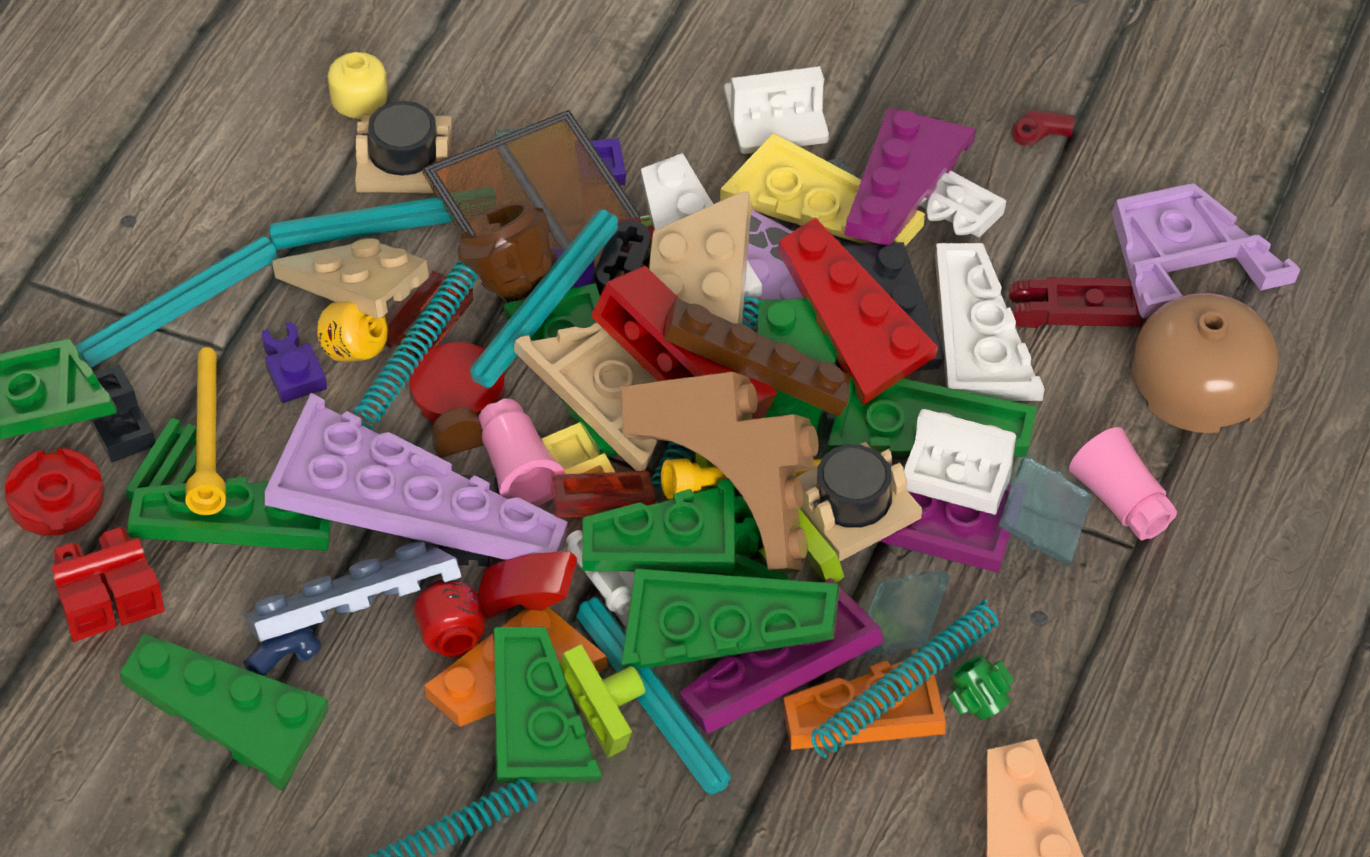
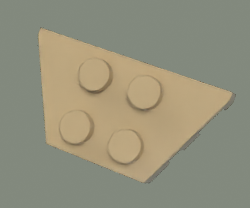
M749 191L740 192L653 231L649 270L682 301L701 305L712 314L734 324H742L752 207Z
M362 239L350 245L278 258L272 261L276 279L334 302H353L358 311L377 319L388 313L386 301L392 296L394 301H402L410 294L413 288L420 286L429 278L427 260L411 255L404 249L392 248L379 243L377 239Z
M594 323L588 328L571 327L560 329L557 331V337L531 341L528 335L515 340L514 352L639 474L643 473L659 440H639L624 436L620 386L658 381L598 323Z

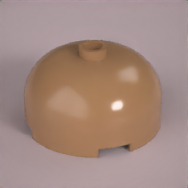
M1214 293L1184 295L1159 307L1144 323L1135 345L1131 367L1132 383L1137 385L1143 397L1149 402L1148 409L1163 421L1188 431L1220 433L1222 426L1233 425L1247 420L1248 423L1252 422L1268 406L1278 373L1279 355L1277 344L1266 322L1246 304L1234 298Z

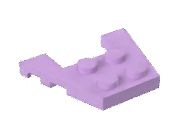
M1194 183L1117 199L1113 207L1112 216L1139 314L1142 318L1150 317L1165 303L1183 296L1168 276V272L1235 257L1260 291L1295 283L1300 272V268L1289 258L1283 263L1270 253L1269 248L1271 244L1259 234L1249 236L1236 226L1235 221L1237 217Z

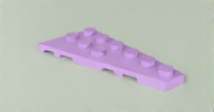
M310 393L265 490L266 506L505 560L537 553L561 552L567 536L568 522L519 497L507 499L489 490L490 483L475 475L469 480L451 471V463L390 432L378 434L362 426V418L348 411L340 415L326 408L325 400Z

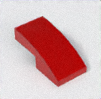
M571 552L537 553L512 558L486 568L477 593L484 617L490 619L517 604L522 605L528 610L541 611L565 599L578 557Z

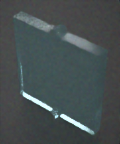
M1024 456L1020 460L999 526L1026 541L1030 549L1036 550L1038 548L1067 566L1072 562L1093 495L1066 480L1062 472L1056 471L1054 473L1028 456Z
M945 570L921 575L913 572L906 578L880 582L868 615L880 626L884 643L864 652L858 657L887 653L891 656L898 650L925 646L950 575Z

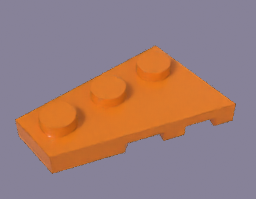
M549 607L541 611L525 608L502 626L546 627L559 663L563 653L582 644L597 672L608 668L607 656ZM493 634L424 685L426 698L459 727L495 713Z
M919 649L911 651V655L918 652ZM921 657L926 667L932 671V666L925 658ZM886 660L870 666V673L850 681L837 678L785 697L784 716L791 750L814 748L811 741V733L814 729H819V726L822 723H826L828 718L833 717L836 712H840L842 707L848 706L849 702L855 701L857 696L862 695L865 690H869L871 685L876 684L879 679H883L885 674L890 673L892 669L897 668L904 661L890 665ZM915 663V666L921 673V675L926 676L925 672L920 667V665ZM908 668L910 675L913 677L915 681L918 682V677L910 668ZM901 673L904 682L909 687H912V684L908 680V678ZM930 675L928 681L923 680L922 686H916L915 691H909L908 697L902 696V701L895 702L894 708L888 707L887 713H881L879 719L873 718V724H866L865 730L859 729V734L856 736L852 735V740H845V744L945 734L946 719L935 675ZM894 679L896 686L904 693L905 690L902 685ZM887 684L890 693L895 698H898L894 689ZM880 690L882 697L890 704L889 697ZM873 695L876 704L881 709H884L880 700ZM866 701L868 708L876 715L874 707ZM859 707L862 715L869 720L870 718L865 710ZM851 712L856 722L862 726L859 717ZM844 717L847 725L855 731L852 723ZM837 723L841 732L848 737L846 730ZM830 729L834 738L838 742H841L839 736L832 729ZM816 734L815 740L818 747H824L819 739V734ZM823 734V737L829 746H833L829 738H827Z

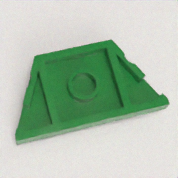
M69 338L0 354V439L117 414V407L111 396L102 387L94 372L83 360Z

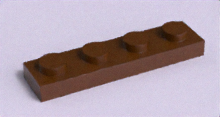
M675 298L669 308L664 340L750 378L769 384L777 390L838 417L847 406L850 375L842 372L836 365L817 361L799 353L797 349L789 344L777 343L755 333L744 324H734L718 317L701 305L689 304Z

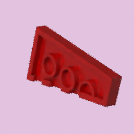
M816 217L779 240V255L804 299L809 300L816 313L815 320L822 333H827L837 351L836 358L844 373L848 372L856 385L855 392L862 405L936 357L938 346Z

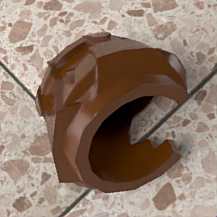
M517 201L486 212L488 224L499 223L500 228L480 235H470L468 231L462 233L457 250L459 260L466 266H469L474 273L479 274L482 280L481 285L488 291L504 297L526 299L541 279L549 272L557 259L556 253L550 249L549 224L544 208L533 207L529 202Z

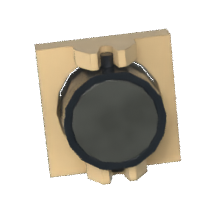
M409 101L391 102L378 108L372 115H362L361 122H357L356 192L438 194L424 172L423 167L450 157L453 128L452 116H433L428 108ZM449 166L436 171L447 190Z
M866 441L860 445L846 444L832 449L823 456L817 467L796 477L800 480L803 488L804 499L803 506L800 508L801 511L836 552L839 562L921 519V506L906 490L907 480L903 466L900 462L894 466L892 465L891 452L888 449L879 453L877 450L872 449Z

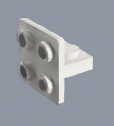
M820 66L731 78V83L724 85L725 98L738 146L742 154L755 153L773 133L799 147L828 142L829 132L822 112L824 78Z
M921 409L917 419L916 440L904 469L907 480L906 490L996 515L1004 490H1007L1008 484H1010L1016 435L1013 432L1002 430L996 426L983 425L960 419L947 413Z

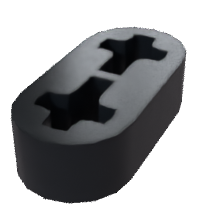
M625 221L617 224L618 230L604 246L596 268V286L600 296L607 282L615 279L619 270L624 271L625 275L643 266L647 267L651 255V234L649 229L643 224L636 221ZM629 242H634L629 253L623 252V247H626Z

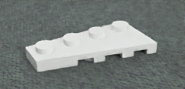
M683 153L641 168V181L654 231L713 205ZM747 261L744 297H762V284Z
M936 243L935 263L942 347L945 357L946 388L1007 401H1043L1044 386L1040 377L1035 376L1032 369L1030 353L1026 344L1021 343L1015 329L1016 320L1010 307L1007 308L1001 296L1002 287L983 243Z

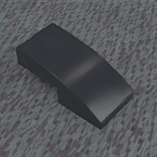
M116 365L94 373L117 407V414L90 419L110 462L112 463L152 448L156 442L153 430L138 406L135 391L121 366Z

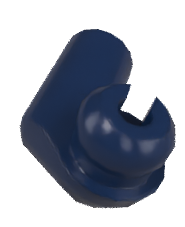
M304 627L264 640L244 660V666L248 671L265 676L285 655L292 651L301 661L311 659L321 649V641L312 634L314 630L310 627Z

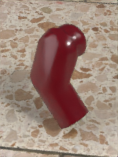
M1031 110L1013 124L1011 129L1012 137L1016 143L1022 146L1034 145L1049 134L1072 137L1075 115Z

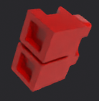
M122 527L104 532L99 537L100 551L84 556L80 545L74 543L57 547L54 550L55 565L51 566L59 601L73 642L117 628L111 601L121 626L165 612L158 579L153 569L147 563L139 538L131 540ZM68 556H71V557H72V558H70V559H68V560H65V558L68 557Z

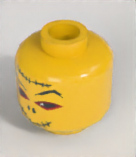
M335 302L328 305L322 311L318 320L317 336L319 344L325 354L335 361L346 363L374 358L383 350L387 341L388 326L385 316L377 319L358 311L353 302Z

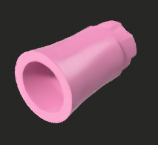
M502 399L497 403L488 404L481 411L478 418L483 429L482 442L495 471L500 495L507 499L519 497L537 507L547 503L563 487L565 482L564 469L549 452L537 433L531 418L523 412L518 402L513 399Z
M1114 427L1098 434L1087 442L1072 459L1069 472L1087 486L1113 512L1123 526H1129L1141 541L1152 539L1159 535L1176 517L1177 510L1166 497V491L1138 456L1123 428Z

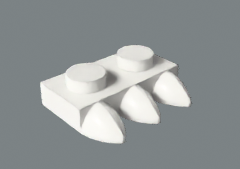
M950 171L949 174H943L937 182L936 190L928 199L924 198L919 205L927 209V216L930 221L946 219L953 223L956 235L972 233L980 237L1004 214L1007 200Z

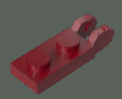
M1047 277V280H1018L1010 284V288H1008L1009 299L1012 300V303H1016L1011 307V311L1016 320L1017 327L1038 328L1045 323L1047 325L1142 327L1143 318L1139 314L1130 279Z

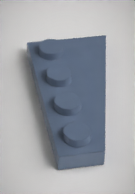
M415 541L399 547L395 550L397 556L385 561L378 562V559L373 558L358 562L349 568L350 574L332 580L330 576L311 580L302 586L304 592L285 598L283 594L264 598L255 603L256 610L244 614L249 632L261 642L323 622L328 618L325 610L335 607L337 613L354 612L370 607V603L375 600V594L381 592L384 595L399 593L401 597L419 591L421 579L441 573L444 582L460 578L462 575L455 557L430 543L425 545L424 541Z

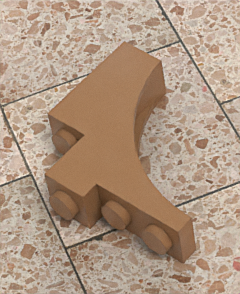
M735 372L620 386L624 436L639 440L653 439L675 442L705 457L732 481L752 511L765 548L768 570L781 573L803 571L802 559L807 556L808 545L806 534L799 527L798 508L803 506L804 497L802 484L798 478H795V471L814 469L813 456H816L818 453V436L814 426H810V419L795 414L753 419L752 413L757 411L758 405L755 387L750 383L749 377Z

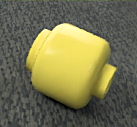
M352 52L344 54L331 64L327 77L329 96L332 106L340 114L354 119H361L362 115H372L378 108L386 104L388 95L386 71L383 63L377 57L365 52Z

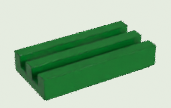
M174 418L169 420L125 489L128 500L132 501L135 488L147 487L148 485L149 487L165 485L172 478L191 444L196 445L197 426L188 423L187 427L184 428L181 427L180 420ZM196 446L172 484L187 483L188 479L196 472Z

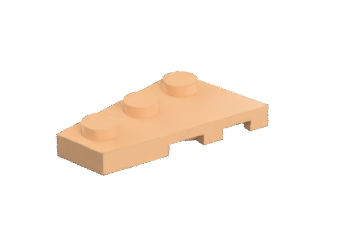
M1037 739L987 750L986 857H1083Z

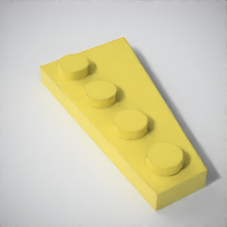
M775 133L758 148L720 189V201L740 192L749 191L752 200L751 209L758 213L801 226L816 217L834 236L864 245L878 244L844 235L846 221L861 179ZM917 210V213L893 243L904 242L906 246L924 226L925 214Z

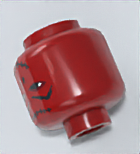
M435 581L417 597L413 605L414 617L422 642L430 651L447 657L464 655L476 646L485 631V618L477 594L468 584L459 581Z

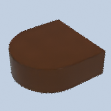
M467 408L453 409L445 412L435 421L432 426V441L437 457L443 458L484 445L482 442L483 429L477 414L473 410Z

